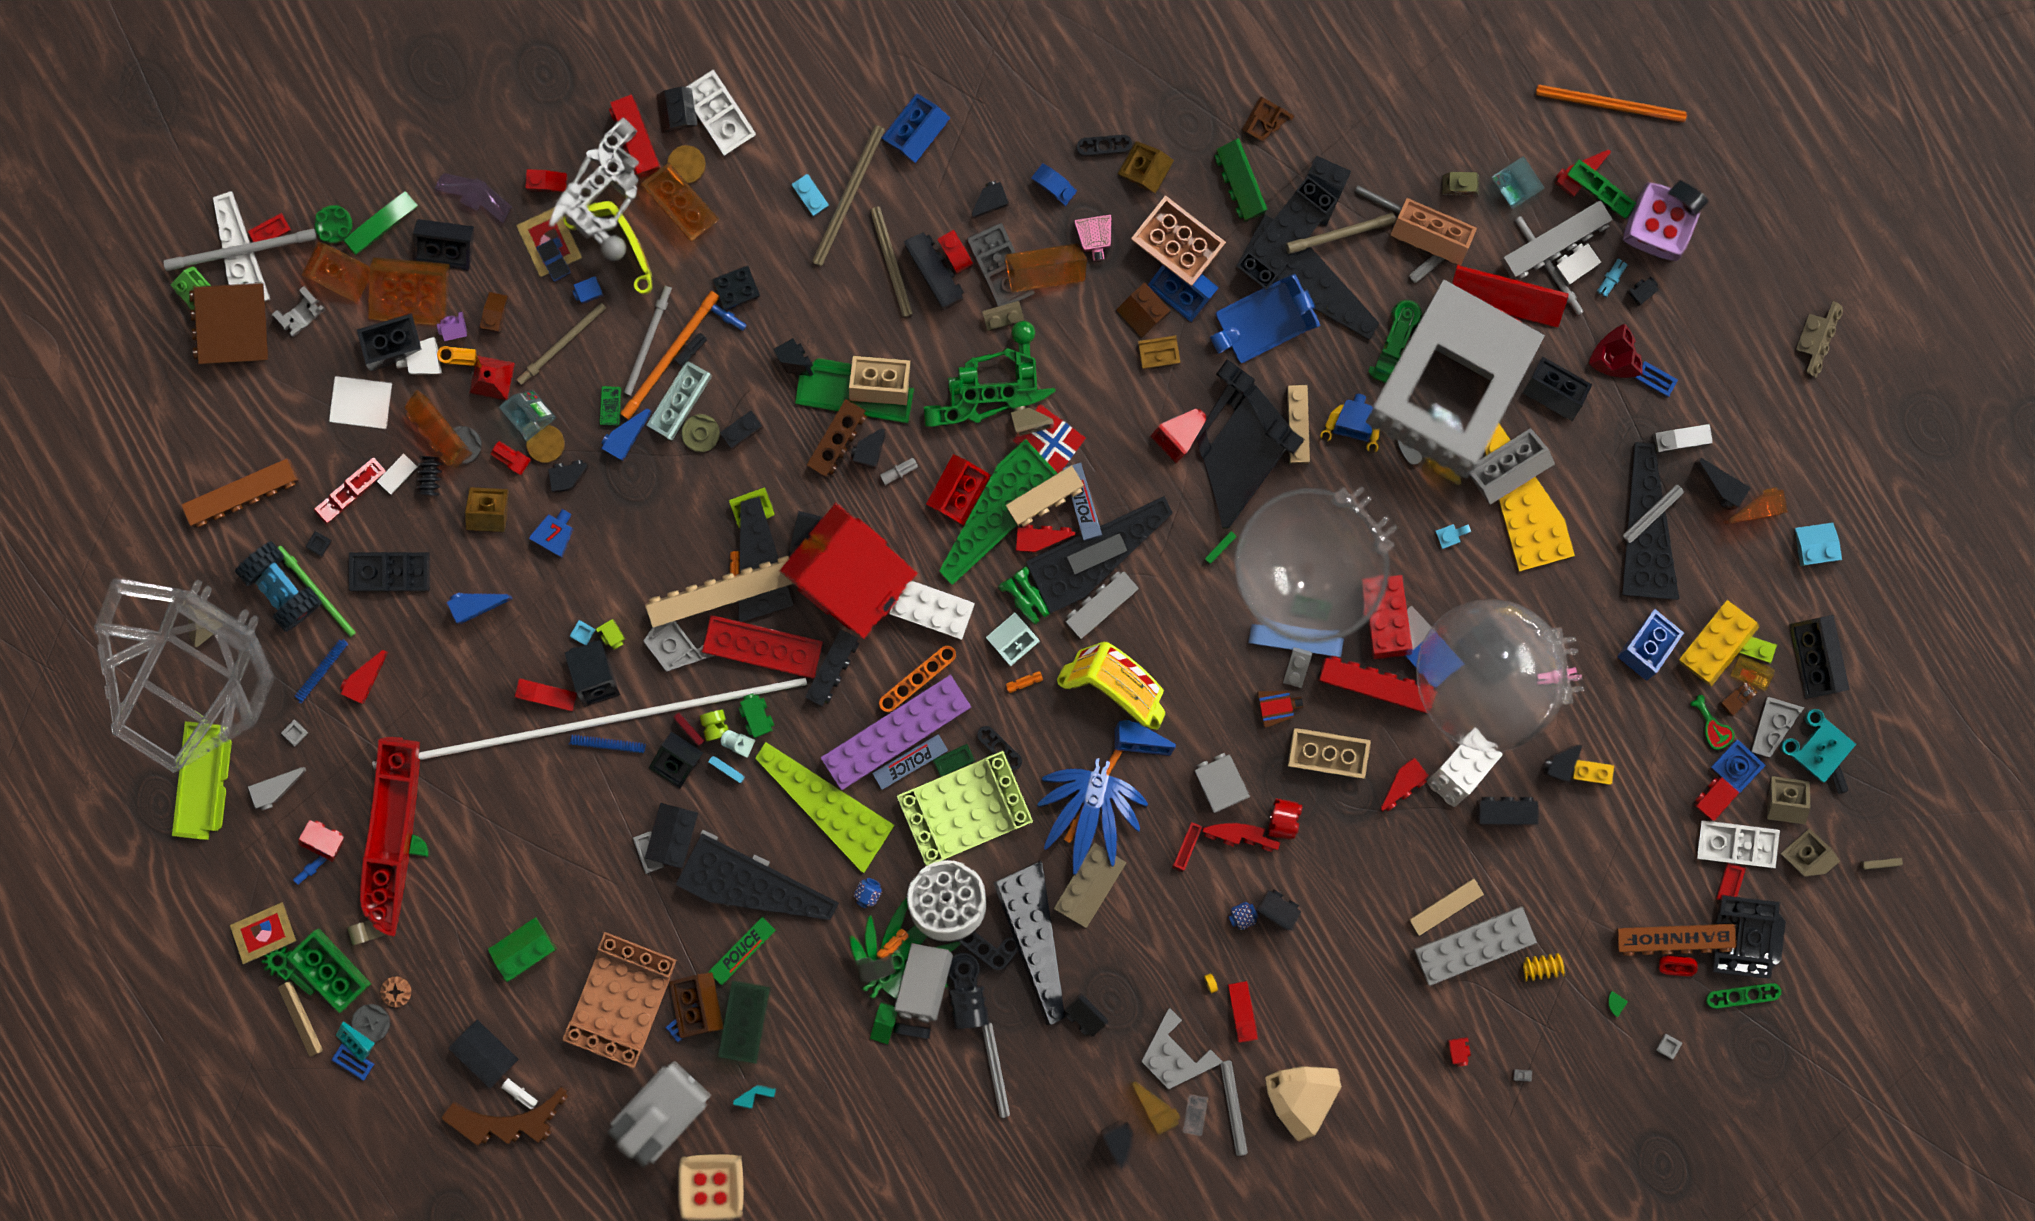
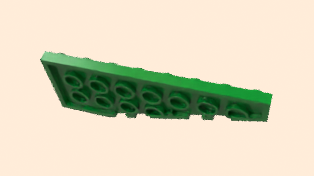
M1026 439L995 468L939 570L952 585L1017 526L1006 505L1058 474Z

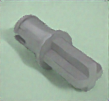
M911 458L898 466L894 465V468L880 474L884 484L887 485L900 477L902 479L903 475L917 469L918 465L915 459Z

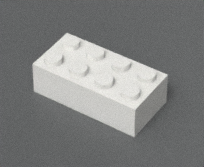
M914 581L907 583V587L901 593L899 600L891 608L889 614L962 640L975 603Z

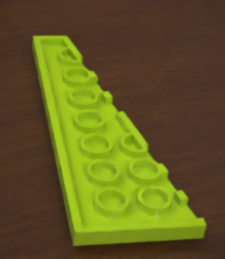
M765 742L756 756L757 761L858 869L864 873L895 825Z

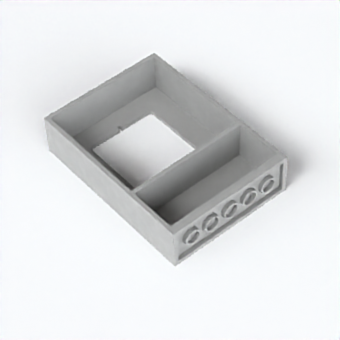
M1443 280L1365 422L1373 429H1379L1386 433L1389 438L1397 439L1404 446L1417 450L1422 456L1435 460L1440 466L1453 470L1456 475L1467 478L1479 461L1545 335ZM1434 349L1492 381L1465 432H1461L1437 418L1435 421L1432 420L1434 416L1407 401Z

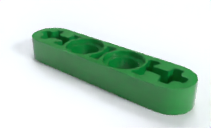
M1775 983L1715 990L1707 994L1706 1003L1712 1008H1724L1774 1001L1781 996V988ZM1771 986H1773V989H1777L1774 997L1771 994H1764L1765 999H1762L1761 987H1763V991H1769ZM1751 989L1758 991V997L1755 1000H1751L1748 997V992ZM1733 991L1739 994V1000L1735 1003L1729 1000V994ZM1725 992L1727 1004H1724V1000L1717 1001V1005H1714V1002H1710L1714 994H1716V997H1724L1722 993Z

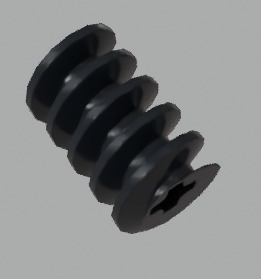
M419 456L424 462L418 464L423 470L417 473L423 477L417 479V482L422 484L416 486V489L421 491V493L417 494L439 496L440 493L434 490L440 488V485L435 482L441 480L436 474L442 473V470L438 469L437 466H441L443 463L438 460V457Z

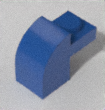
M1043 163L1031 177L1042 189L1051 193L1065 206L1077 192L1069 184V181Z

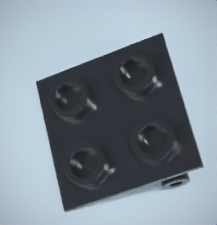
M748 265L713 279L724 310H731L730 308L737 305L741 306V303L746 304L747 301L753 299L757 300V297L760 296Z

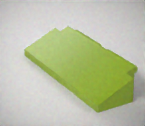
M185 721L172 836L209 840L210 830L218 831L222 827L226 788L223 786V783L228 778L232 744L229 736L221 735L222 725Z

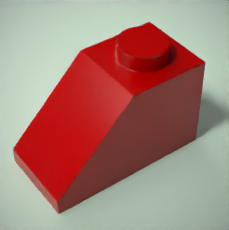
M527 169L526 189L528 191L563 193L566 191L567 173Z

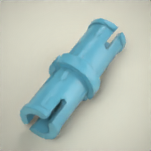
M1617 259L1610 272L1606 273V278L1599 289H1597V292L1601 294L1606 288L1603 296L1608 297V294L1615 283L1618 284L1619 277L1628 265L1625 262L1622 263V260Z

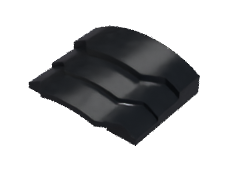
M1721 895L1716 924H1735L1736 948H1731L1730 952H1720V948L1713 949V972L1771 979L1772 968L1782 960L1786 921L1779 914L1780 902Z

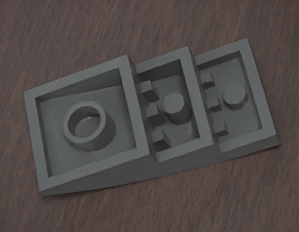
M1002 222L967 238L998 307L1035 294Z

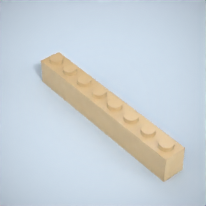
M789 556L778 558V562L773 564L770 561L759 565L760 568L752 570V567L741 570V574H726L722 576V580H707L704 582V585L699 587L696 584L688 586L686 591L680 593L678 590L669 592L667 597L661 599L660 596L650 598L649 602L646 603V608L652 626L663 625L794 584L779 571L789 559Z

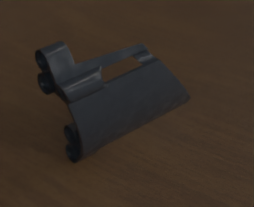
M1226 359L1215 374L1227 382L1228 385L1196 437L1211 481L1223 529L1231 527L1284 452L1287 450L1294 455L1305 441L1304 438L1292 430L1277 409L1254 383L1255 379L1228 359ZM1227 404L1232 405L1234 409L1233 415L1213 443L1210 444L1207 430L1224 406Z

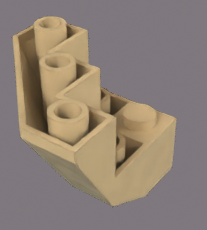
M1300 1067L1281 1070L1265 1077L1268 1095L1275 1111L1295 1139L1300 1142L1315 1136L1341 1089L1338 1069Z

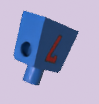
M561 509L557 518L547 515L529 539L563 557L573 531L572 527L566 525L572 514Z

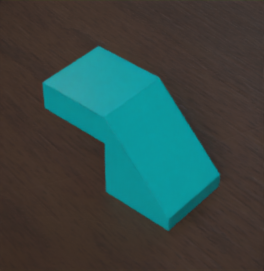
M756 1085L736 1098L733 1104L752 1108L756 1094L775 1097L776 1088Z

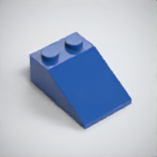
M459 592L450 597L451 600L447 604L456 623L463 624L513 598L508 594H462Z
M1654 609L1617 657L1647 681L1658 672L1684 632Z

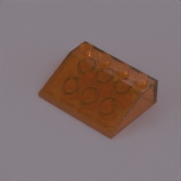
M373 257L370 264L369 319L387 321L412 313L415 323L440 324L447 313L450 264Z

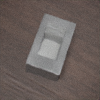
M1514 1069L1513 1080L1531 1082L1532 1071Z

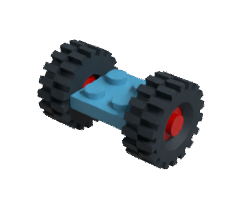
M270 541L250 554L234 571L246 586L254 583L258 586V589L269 599L271 605L277 609V612L272 616L284 632H287L313 613L322 601L310 587L300 592L277 566L284 558V555Z

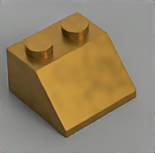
M1136 141L1118 175L1156 194L1174 160L1161 150Z
M470 487L465 511L466 530L505 532L508 489Z

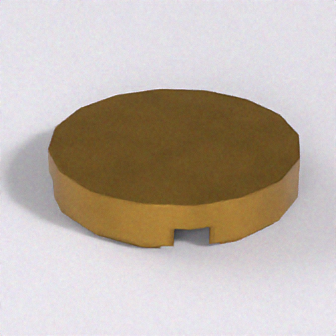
M680 146L673 150L668 157L667 166L669 173L680 183H694L705 172V158L700 150L693 146Z
M540 425L529 433L526 447L529 454L535 460L541 463H549L557 460L562 455L565 448V440L562 433L556 427Z

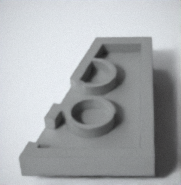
M1766 697L1751 752L1771 757L1805 707Z

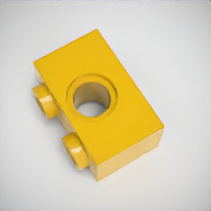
M1577 760L1571 779L1612 785L1614 765Z

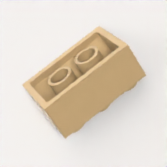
M853 356L849 384V401L907 405L910 361Z

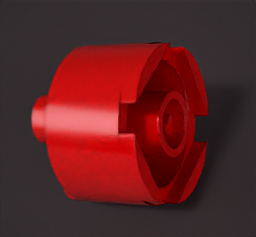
M1275 798L1273 803L1275 809L1271 812L1268 836L1287 840L1295 839L1299 829V823H1296V821H1298L1301 815L1302 805L1298 804V802Z

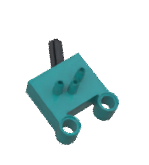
M1808 710L1804 715V720L1809 726H1818L1801 747L1795 739H1784L1780 743V751L1782 754L1792 757L1821 783H1824L1831 775L1838 794L1845 793L1849 789L1840 763L1856 744L1829 722L1821 710ZM1813 712L1819 716V720L1816 723L1810 720V715ZM1787 742L1794 744V750L1790 753L1785 749Z

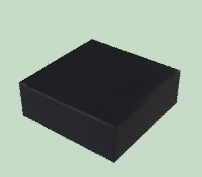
M314 531L305 547L323 557L332 540Z

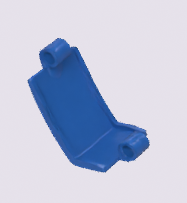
M1293 274L1272 283L1267 290L1262 288L1217 311L1215 315L1223 330L1210 336V339L1218 354L1232 347L1239 363H1244L1291 338L1319 327L1320 323L1313 311L1315 305L1308 291H1303L1297 276Z

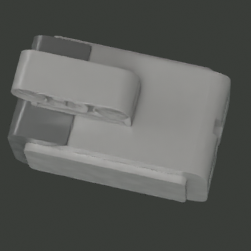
M674 1061L669 1067L665 1065L610 1123L613 1127L607 1134L618 1143L616 1146L630 1159L633 1157L644 1168L649 1161L653 1164L707 1106L705 1101L711 1094Z

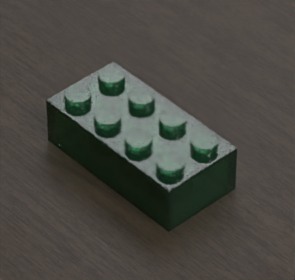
M732 980L718 1057L755 1064L758 1062L771 986Z

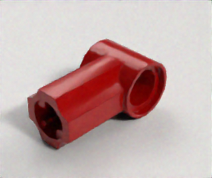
M500 441L497 442L490 454L497 460L505 463L508 468L519 475L523 474L531 461L530 458L521 452L511 449Z

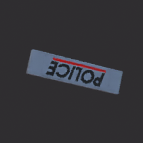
M1082 464L1071 465L1084 484V487L1081 488L1083 492L1075 497L1071 495L1083 539L1087 541L1101 537L1102 532Z
M938 734L872 774L883 790L947 752L948 749Z

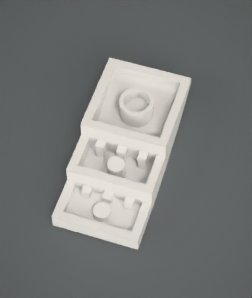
M711 70L687 86L692 88L696 114L723 155H726L756 135L714 70Z
M1702 820L1697 859L1776 868L1780 830Z

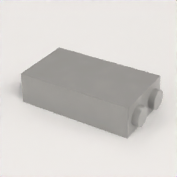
M918 944L911 945L895 1010L900 1014V1017L905 1019L915 1017L925 1023H929V1020L936 1021L953 957L948 950Z

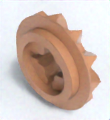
M391 977L382 984L380 994L382 1000L388 1006L401 1007L409 1001L411 987L405 979ZM395 984L397 990L404 991V993L397 995L396 1000L394 994L388 993V991L394 990Z

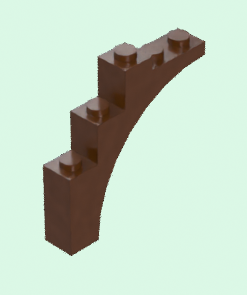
M562 1086L541 1106L514 1116L496 1117L483 1115L468 1110L457 1102H453L441 1119L477 1146L481 1143L485 1145L491 1137L490 1131L507 1144L511 1143V1141L515 1143L521 1135L520 1129L539 1143L541 1140L545 1141L551 1134L549 1130L551 1125L546 1120H552L557 1113L554 1109L558 1104L561 1106L569 1097L566 1095L569 1090Z

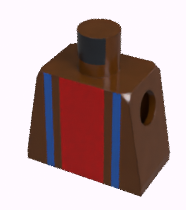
M1289 691L1257 692L1264 728L1293 718V710L1303 708L1302 697L1290 698Z

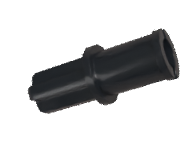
M698 333L688 345L685 344V348L673 359L683 367L707 342V338L702 333Z

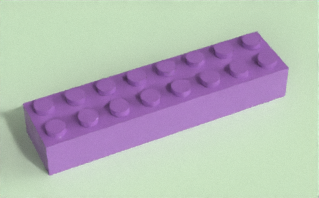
M949 675L830 751L821 759L840 789L843 790L972 707L952 676Z

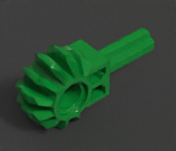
M283 946L281 951L279 948L270 952V954L263 955L268 958L262 960L263 964L268 963L264 970L267 971L271 968V976L277 971V977H282L285 980L290 978L308 995H312L316 991V988L287 958L292 950L287 953L285 952L287 946ZM276 955L281 956L283 959L281 966H277L274 963Z

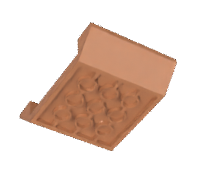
M604 932L598 948L599 951L572 1020L568 1024L563 1041L635 1068L677 960Z

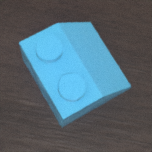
M1834 523L1795 528L1800 566L1842 560L1840 542Z

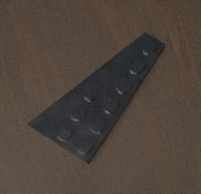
M760 496L741 501L740 574L741 570L752 567V570L760 568L759 565L770 561L773 564L778 562V553ZM788 585L739 600V622L794 606Z

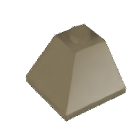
M1025 406L1014 408V412H1011L1017 437L1054 427L1052 418L1031 408L1025 409Z
M1810 828L1781 853L1803 876L1826 874L1840 862L1834 851Z

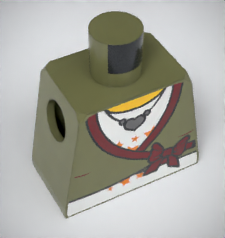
M1449 172L1444 174L1442 195H1479L1478 173Z

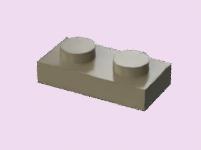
M1019 301L982 311L987 331L1024 320Z

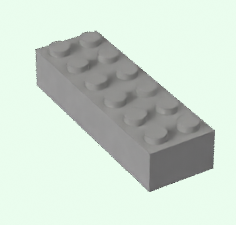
M1520 906L1414 948V952L1426 982L1430 986L1537 942L1524 909Z

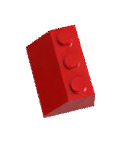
M953 454L926 505L965 525L991 475L971 462Z

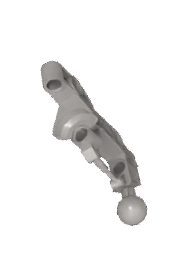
M624 117L605 135L598 149L587 152L573 184L569 185L556 204L549 224L550 227L554 226L564 216L586 239L594 237L601 244L604 257L609 260H618L623 257L626 248L622 239L616 236L609 237L605 232L615 228L616 221L620 215L626 210L631 201L635 199L637 192L635 185L639 183L633 171L639 162L621 149L638 131ZM613 140L616 145L610 146L607 141ZM589 162H596L598 169L582 185L577 184ZM608 166H613V167H615L616 172H614V173L610 172V171L607 169V167H608ZM594 180H602L603 185L595 184ZM611 184L620 194L626 197V200L619 208L620 210L614 219H597L587 209V206ZM587 192L590 197L583 198L580 193Z

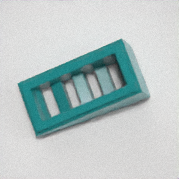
M345 1022L341 1024L336 1034L339 1040L361 1062L368 1057L375 1044Z

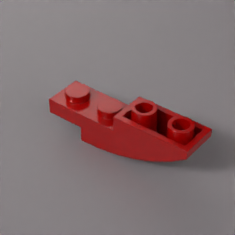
M1223 823L1207 826L1202 830L1206 833L1205 837L1216 840V837L1224 839L1223 843L1233 847L1235 843H1240L1241 837L1245 838V843L1253 846L1255 842L1262 844V849L1273 852V849L1278 850L1280 842L1263 837L1265 829L1252 825Z

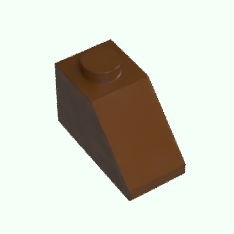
M489 292L480 324L482 330L501 333L508 295Z

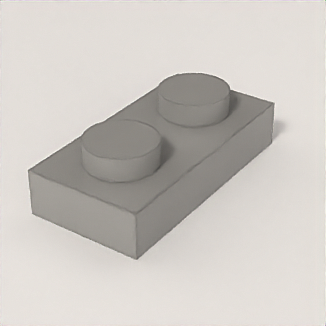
M1296 647L1293 648L1283 683L1302 688L1312 652Z

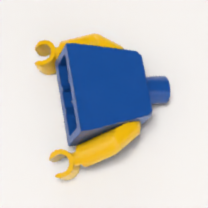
M1356 394L1354 401L1346 400L1344 405L1336 407L1329 415L1325 425L1326 430L1322 431L1320 435L1321 439L1323 433L1328 432L1330 434L1328 441L1331 440V431L1334 430L1333 433L1367 441L1366 449L1368 451L1369 446L1375 444V452H1377L1379 446L1376 440L1379 439L1380 430L1373 429L1365 422L1373 408L1371 405L1365 404L1366 396Z

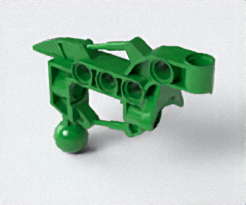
M1019 321L1013 326L1011 335L1013 340L1018 343L1019 352L1005 348L1002 352L987 354L976 358L971 357L964 363L965 367H958V377L948 378L951 405L924 406L925 426L955 424L967 418L979 423L982 419L993 416L1000 411L1030 405L1056 391L1055 388L1037 390L1036 360L1030 355V342L1033 341L1036 333L1034 326L1028 321ZM1002 355H1006L1015 361L1016 381L979 384L977 374L978 363ZM1012 387L1013 393L1010 396H1004V388ZM987 388H992L994 390L993 396L985 397L984 391ZM969 389H973L975 392L974 397L971 399L965 398V392ZM1006 401L1008 404L982 414H978L975 410L978 403ZM956 410V418L948 419V411Z

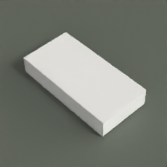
M403 454L377 482L392 495L418 467Z

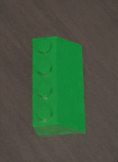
M1239 138L1216 150L1217 154L1214 157L1218 166L1222 165L1224 172L1221 174L1225 184L1229 183L1230 185L1229 195L1232 201L1236 200L1238 208L1235 209L1239 219L1243 218L1244 222L1266 214V204Z
M320 929L313 931L287 956L290 962L339 1013L371 985L369 980Z

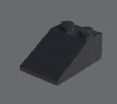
M1316 155L1307 176L1339 200L1351 171ZM1337 202L1320 222L1321 224L1327 226Z
M412 313L357 329L364 360L370 372L390 366L422 350Z
M1703 458L1696 460L1694 464L1717 500L1721 502L1720 505L1727 510L1739 508L1751 487Z
M1275 889L1272 892L1268 890L1256 910L1291 932L1301 913L1298 909L1300 905L1292 900L1286 902L1282 899L1283 894Z

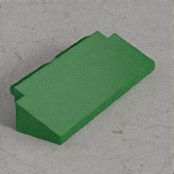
M817 358L812 362L813 366L811 367L814 375H799L795 404L839 411L845 399L849 400L852 364ZM909 387L907 405L861 401L851 402L865 409L866 412L864 414L866 416L909 423L915 388Z

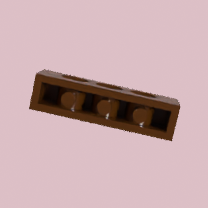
M845 399L808 461L807 466L826 477L828 474L832 475L838 466L835 464L838 457L842 459L847 451L845 445L848 441L852 442L857 432L854 430L857 425L862 426L867 416L864 413L866 410ZM845 417H850L853 420V425L850 428H846L842 423ZM840 433L843 436L841 444L834 443V434ZM825 450L833 452L832 460L827 461L824 459L823 452Z

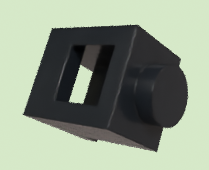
M1652 277L1646 281L1641 279L1634 285L1636 289L1631 288L1627 293L1640 306L1659 290L1657 288L1658 283Z

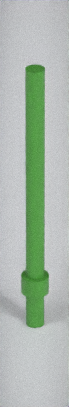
M279 546L278 549L284 555V564L288 569L291 568L306 587H310L322 601L321 604L351 638L356 633L299 567L298 561L293 556H290L282 546Z

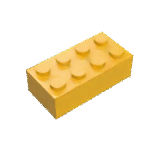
M1727 600L1679 659L1680 663L1712 687L1758 630V622Z

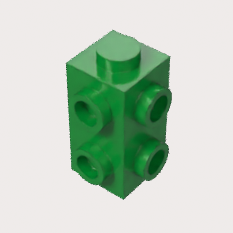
M754 693L744 696V701L740 702L741 706L738 708L742 718H747L749 724L746 725L749 735H753L756 738L773 731L772 727L775 725L771 715L767 716L765 709L768 707L764 697L754 696Z

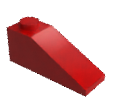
M1608 149L1583 160V162L1596 171L1611 151ZM1571 165L1566 170L1561 169L1556 175L1558 180L1555 184L1573 198L1582 186L1567 175L1573 167Z
M382 650L351 674L348 679H344L340 687L342 690L341 694L364 704L387 657L388 651Z
M520 678L515 694L516 698L573 711L577 693Z
M1247 981L1228 984L1238 1042L1258 1039Z

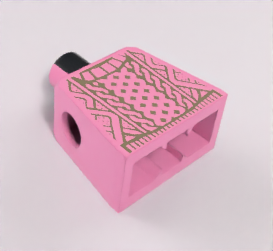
M1111 215L1075 220V227L1083 251H1092L1093 261L1104 260L1103 249L1110 248Z

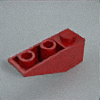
M1033 525L1022 526V528L1018 527L1016 551L1036 553L1075 536V532L1071 531L1072 528L1060 527V530H1052V526H1041V529H1033Z
M1412 758L1398 769L1380 807L1381 811L1385 809L1387 811L1391 810L1397 805L1395 801L1399 798L1404 800L1412 794L1410 791L1415 786L1420 788L1427 782L1426 778L1429 775L1416 758Z

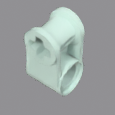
M731 730L725 731L721 737L722 746L747 758L755 742L754 739Z

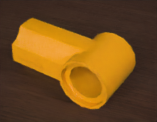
M443 346L437 352L438 359L446 365L475 366L476 349ZM446 350L451 351V358L449 360H443L442 353Z

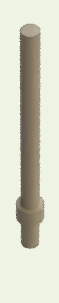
M601 302L534 364L531 363L527 370L516 380L522 385L532 375L535 376L547 361L606 309Z

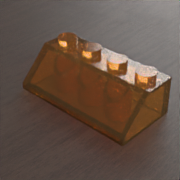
M417 389L404 407L408 411L406 416L412 423L416 421L420 426L417 429L424 437H429L431 440L430 446L436 452L438 450L441 452L443 462L447 466L451 465L456 468L473 453L428 397Z

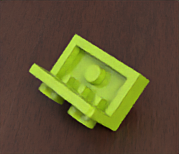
M765 487L729 500L739 528L741 501L760 496L766 519L775 515Z

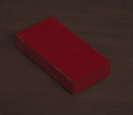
M678 712L674 716L677 723L698 746L705 742L681 713Z

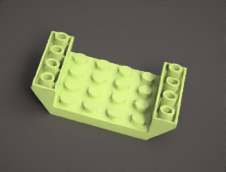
M1003 751L897 796L926 866L1033 822Z

